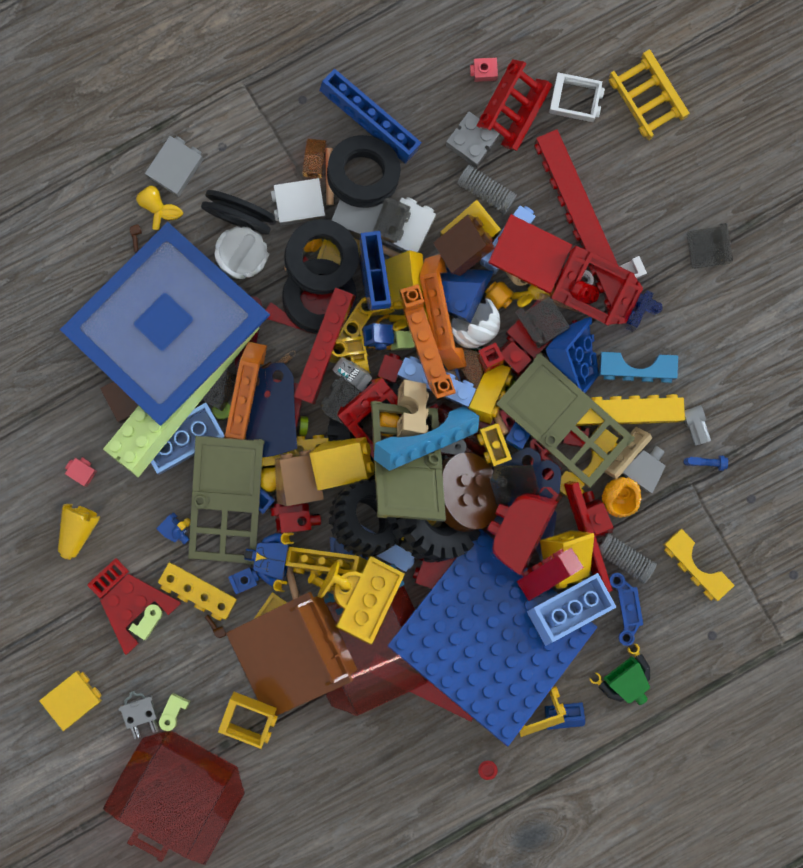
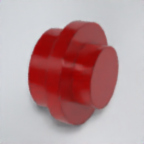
M488 760L482 762L478 768V773L484 780H492L498 772L496 764Z

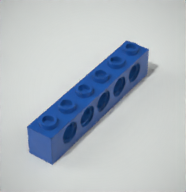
M336 69L322 81L319 91L373 137L379 138L390 145L398 158L405 164L418 151L422 142Z

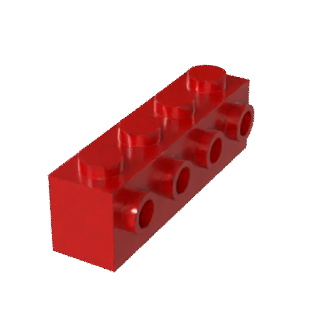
M572 548L565 552L563 549H560L542 562L521 574L523 578L519 579L517 583L528 601L584 567Z

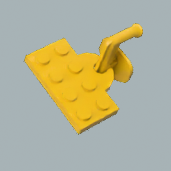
M372 556L368 557L361 573L353 571L341 576L338 575L339 561L333 563L325 580L312 573L308 578V583L320 587L318 597H324L327 592L334 594L337 604L344 609L335 627L371 645L405 574Z

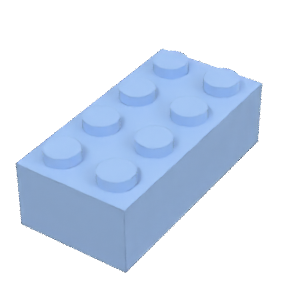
M207 403L200 405L190 413L151 461L157 474L160 475L194 456L196 436L225 438L222 428Z
M597 573L530 609L527 613L546 646L616 608V605Z

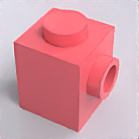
M497 58L474 59L473 65H470V76H474V82L497 81Z
M83 457L80 460L78 458L71 459L65 467L67 470L65 474L84 487L89 485L97 471L90 467L92 463Z

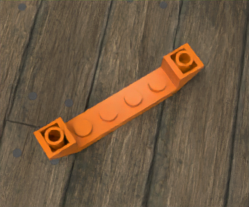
M438 254L424 259L420 273V282L434 340L443 364L448 371L466 367L467 365L463 348L455 347L440 274L447 273L443 258Z
M419 285L400 289L404 315L430 389L436 399L455 394L450 374H446L423 308L424 299Z
M248 342L239 362L225 438L245 439L258 372L260 364H264L267 345Z

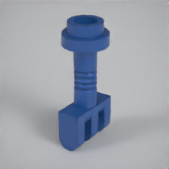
M719 455L718 459L689 457L683 461L687 466L718 467L719 471L728 468V458H725L723 455Z

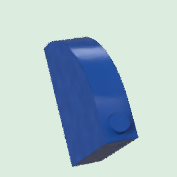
M380 231L361 233L359 261L368 308L370 311L390 309L391 299Z

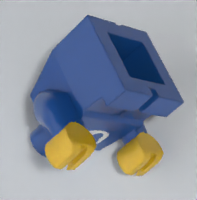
M172 513L156 529L167 539L173 542L180 540L185 545L190 540L185 533L187 532L186 526H190L191 520L186 518L183 522H179L178 516Z

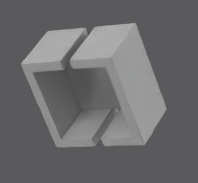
M468 112L460 122L458 129L456 128L446 141V147L477 168L486 156L487 151L489 152L498 140L500 133L493 128L491 130L478 128L476 125L480 119L471 112Z

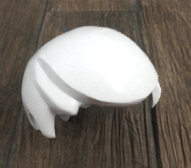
M235 226L230 230H225L215 245L214 255L219 268L227 276L235 279L250 278L258 274L265 267L269 257L267 244L263 242L262 235L249 227Z
M485 298L486 304H479L471 323L458 318L451 320L453 338L458 345L464 348H478L496 337L500 329V314L490 299Z

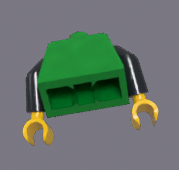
M634 643L637 652H631L628 647L627 651L631 657L603 678L605 681H602L601 675L596 672L595 674L599 676V680L594 682L590 678V681L593 684H598V688L610 699L619 702L625 700L628 704L635 700L638 705H643L648 700L644 693L650 689L648 683L650 680V666L644 656L639 653V645Z

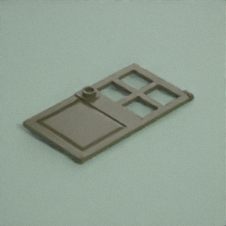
M541 353L536 355L531 365L496 403L497 406L589 488L592 487L625 447L635 439L633 435L626 431ZM591 408L604 422L589 438L575 425ZM610 425L623 439L608 455L594 442ZM570 431L585 442L571 460L556 449ZM591 448L604 460L588 477L575 464Z
M378 401L371 402L374 451L375 443L381 441V434L397 435V428L380 426L379 412L411 414L409 409L395 404H385ZM428 408L432 431L439 427L438 409ZM441 449L390 471L374 460L377 517L445 522Z
M209 436L195 437L189 559L238 562L254 565V561L245 560V555L226 553L227 535L250 537V549L256 550L264 440ZM198 509L222 510L221 528L198 527ZM228 511L252 513L251 531L227 529ZM197 533L220 535V551H196Z

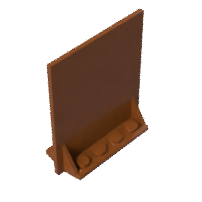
M311 592L226 633L258 701L277 708L276 716L352 682L351 674L357 671V667L338 628L335 627L336 624L323 597H313Z

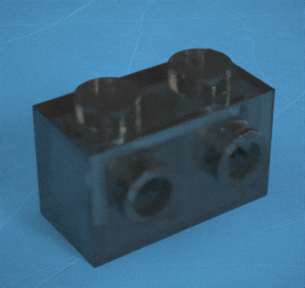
M392 198L385 199L373 231H380L381 239L390 243H397L404 234L402 228L404 223H407L410 218L411 212L409 210L411 207Z

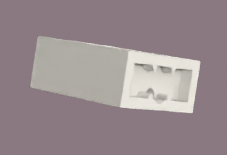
M557 73L549 113L594 122L595 117L599 118L601 106H598L599 99H603L604 95L603 81ZM563 83L595 89L590 114L558 108Z

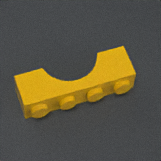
M605 429L594 443L607 454L618 444L616 443L618 437ZM592 449L591 461L582 471L588 477L604 460ZM565 471L561 476L560 493L568 498L564 483L572 481L579 482L583 494L585 490L582 487L585 483L572 472Z
M679 529L663 544L665 547L664 552L670 558L675 557L679 562L677 566L684 573L688 571L692 576L690 578L697 587L701 585L705 590L703 592L710 601L713 599L719 601L735 585L722 571L708 574L699 570L692 559V549L695 542L683 529Z

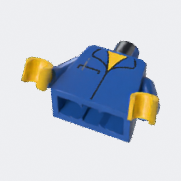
M292 532L269 535L262 542L257 543L256 550L247 548L245 551L244 559L254 561L253 570L257 571L258 576L268 585L272 586L275 591L285 592V590H282V584L287 585V581H283V579H286L288 567L285 566L288 548L291 547V544H294V542L289 540V536L294 535Z

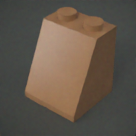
M311 450L299 451V455L292 456V453L281 454V458L275 459L277 504L291 506L324 500L323 490H317L309 454Z

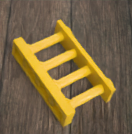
M649 49L643 53L641 63L617 76L615 71H612L609 76L610 85L613 89L618 90L640 127L638 129L644 138L647 137L648 140L654 136L652 130L674 117L682 121L690 114ZM644 69H649L652 74L651 79L627 92L622 82ZM654 85H659L662 90L661 95L637 108L632 98ZM664 101L670 103L672 106L671 111L649 124L646 123L642 114Z

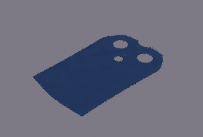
M273 363L268 368H259L258 377L260 383L255 387L246 439L264 440L263 457H271L297 449L294 378L292 372L284 363ZM277 370L283 373L281 382L273 381V373ZM267 390L271 393L268 398L264 395Z

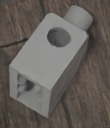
M655 446L650 454L644 450L641 451L622 472V475L634 480L640 488L652 494L665 468V465L659 461L665 452L658 446Z

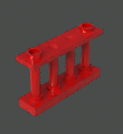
M512 59L476 126L486 130L493 128L504 137L501 143L503 147L517 151L547 97L552 84L546 80H533L523 72L527 63ZM518 78L531 87L526 97L514 88ZM509 95L522 104L517 114L505 105ZM500 112H503L513 120L509 130L496 122Z

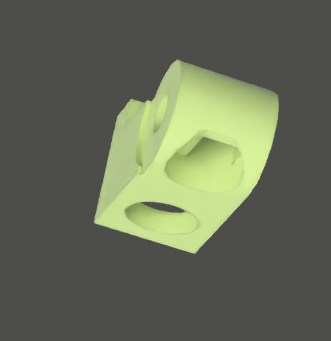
M410 331L394 332V344L391 345V351L416 348Z
M149 605L145 609L144 617L138 625L133 623L128 630L143 640H147L162 617V609L158 605Z
M172 693L160 717V728L164 731L174 729L177 725V716L181 708L186 710L190 701Z

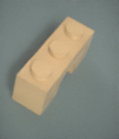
M404 379L398 388V406L406 407L410 410L411 414L403 413L398 420L397 437H410L428 432V425H426L428 408H426L429 393L426 392L425 383Z

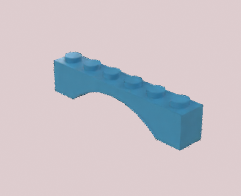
M465 406L450 411L445 422L430 432L410 437H389L375 443L374 460L389 471L477 433L479 416Z

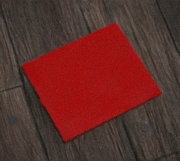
M510 214L501 236L498 237V242L488 263L550 294L560 271L563 270L562 267L572 244Z

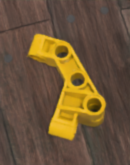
M366 297L359 301L339 334L334 349L339 350L341 354H336L333 350L330 362L337 363L341 357H344L371 373L369 371L366 346H364L362 328L371 316L386 315L395 312V310L391 306L390 309L364 311L361 307V304L367 303ZM347 326H354L356 328V333H349L347 331Z

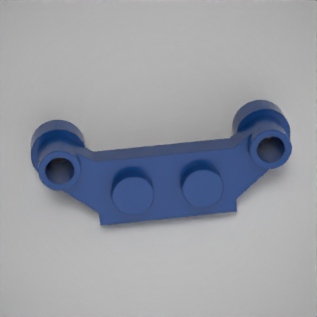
M613 573L609 577L611 586L618 591L624 627L618 639L622 645L629 646L633 644L635 640L634 635L639 626L643 625L638 589L626 582L621 573ZM615 577L619 578L618 584H615L613 582V579ZM625 634L629 636L627 641L623 640Z

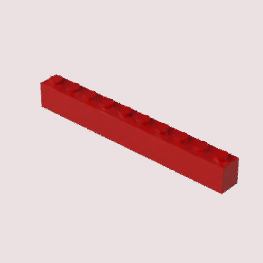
M558 129L536 138L534 148L538 155L541 154L544 160L542 166L545 172H549L551 179H549L553 190L556 189L559 194L557 199L560 206H564L567 212L565 218L568 224L572 223L574 228L572 233L575 240L580 241L583 249L618 265ZM589 263V272H591L592 276L596 277V287H598L600 294L603 293L605 297L603 302L606 310L609 311L624 279Z

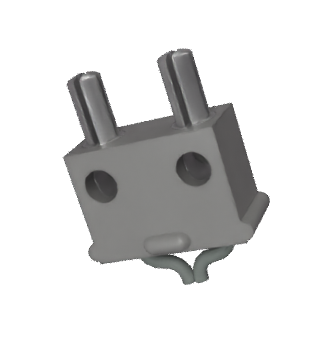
M130 692L129 697L124 700V704L118 709L122 713L127 729L131 728L134 739L141 737L137 725L149 722L153 733L158 732L159 729L155 720L158 716L152 701L153 696L148 695L145 697L142 693ZM132 694L134 696L142 697L140 699L127 703V701L132 698ZM147 711H151L152 715H148ZM128 717H132L134 721H129Z

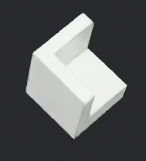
M639 256L620 266L634 273L637 279L647 274Z

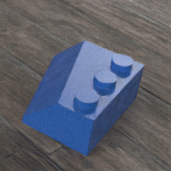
M446 268L447 273L440 274L448 314L471 323L494 271L469 269L459 276L452 274L449 268Z
M587 317L563 327L546 348L550 362L584 393L599 376L597 356L592 350V342L595 341L594 334H590L589 327L592 324V317Z

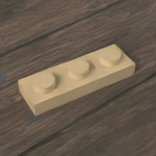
M635 427L630 433L635 437L634 441L625 447L604 473L617 479L652 439L650 433Z

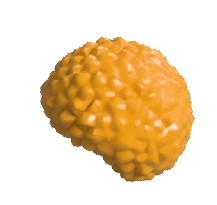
M620 477L607 483L602 494V501L607 512L615 517H627L635 514L641 503V489L638 483L629 477Z

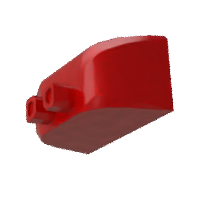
M526 493L518 496L510 507L500 504L495 514L504 518L502 524L492 520L487 529L496 535L492 547L494 555L503 564L521 575L526 570L559 501Z

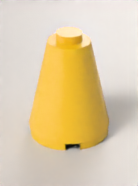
M63 504L58 552L62 558L71 560L72 557L75 558L99 522L100 516H97L96 512L82 506L72 508L73 504Z

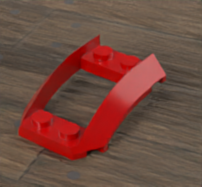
M578 246L572 248L569 251L571 254L551 291L550 298L608 326L626 323L643 290L634 273ZM589 263L624 279L608 314L572 297L573 287L581 280Z
M382 377L371 380L372 384L345 407L341 406L337 414L356 438L366 437L367 443L370 444L371 448L370 455L373 458V442L357 423L371 412L372 401L383 402L386 399L390 404L398 405V396Z

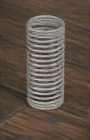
M469 164L457 181V185L465 188V190L468 189V192L471 191V194L476 195L482 201L485 200V203L488 202V205L491 204V207L493 206L494 209L496 208V210L505 215L517 194L510 191L504 199L509 189L503 194L506 189L504 187L499 194L503 185L495 194L500 183H498L491 194L497 181L489 192L488 190L494 180H492L487 189L486 187L492 178L488 180L482 189L489 177L485 178L486 174L483 175L476 186L483 174L481 172L473 184L480 173L479 170L471 181L477 168L467 181L474 170V166Z
M607 533L599 545L601 555H604L603 559L608 555L606 561L609 560L611 562L613 560L612 564L616 562L615 566L618 565V568L621 567V570L625 567L624 572L627 570V573L633 574L632 577H635V579L639 577L638 581L643 584L648 581L657 566V563L651 561V559L648 560V557L645 558L636 550L633 551V548L630 549V546L625 545V543H622V541H619V539H616V537Z

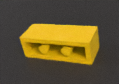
M501 365L486 373L484 372L469 406V409L479 416L480 421L491 424L493 418H497L500 407L496 403L506 393L507 386L510 387L513 381L511 367Z

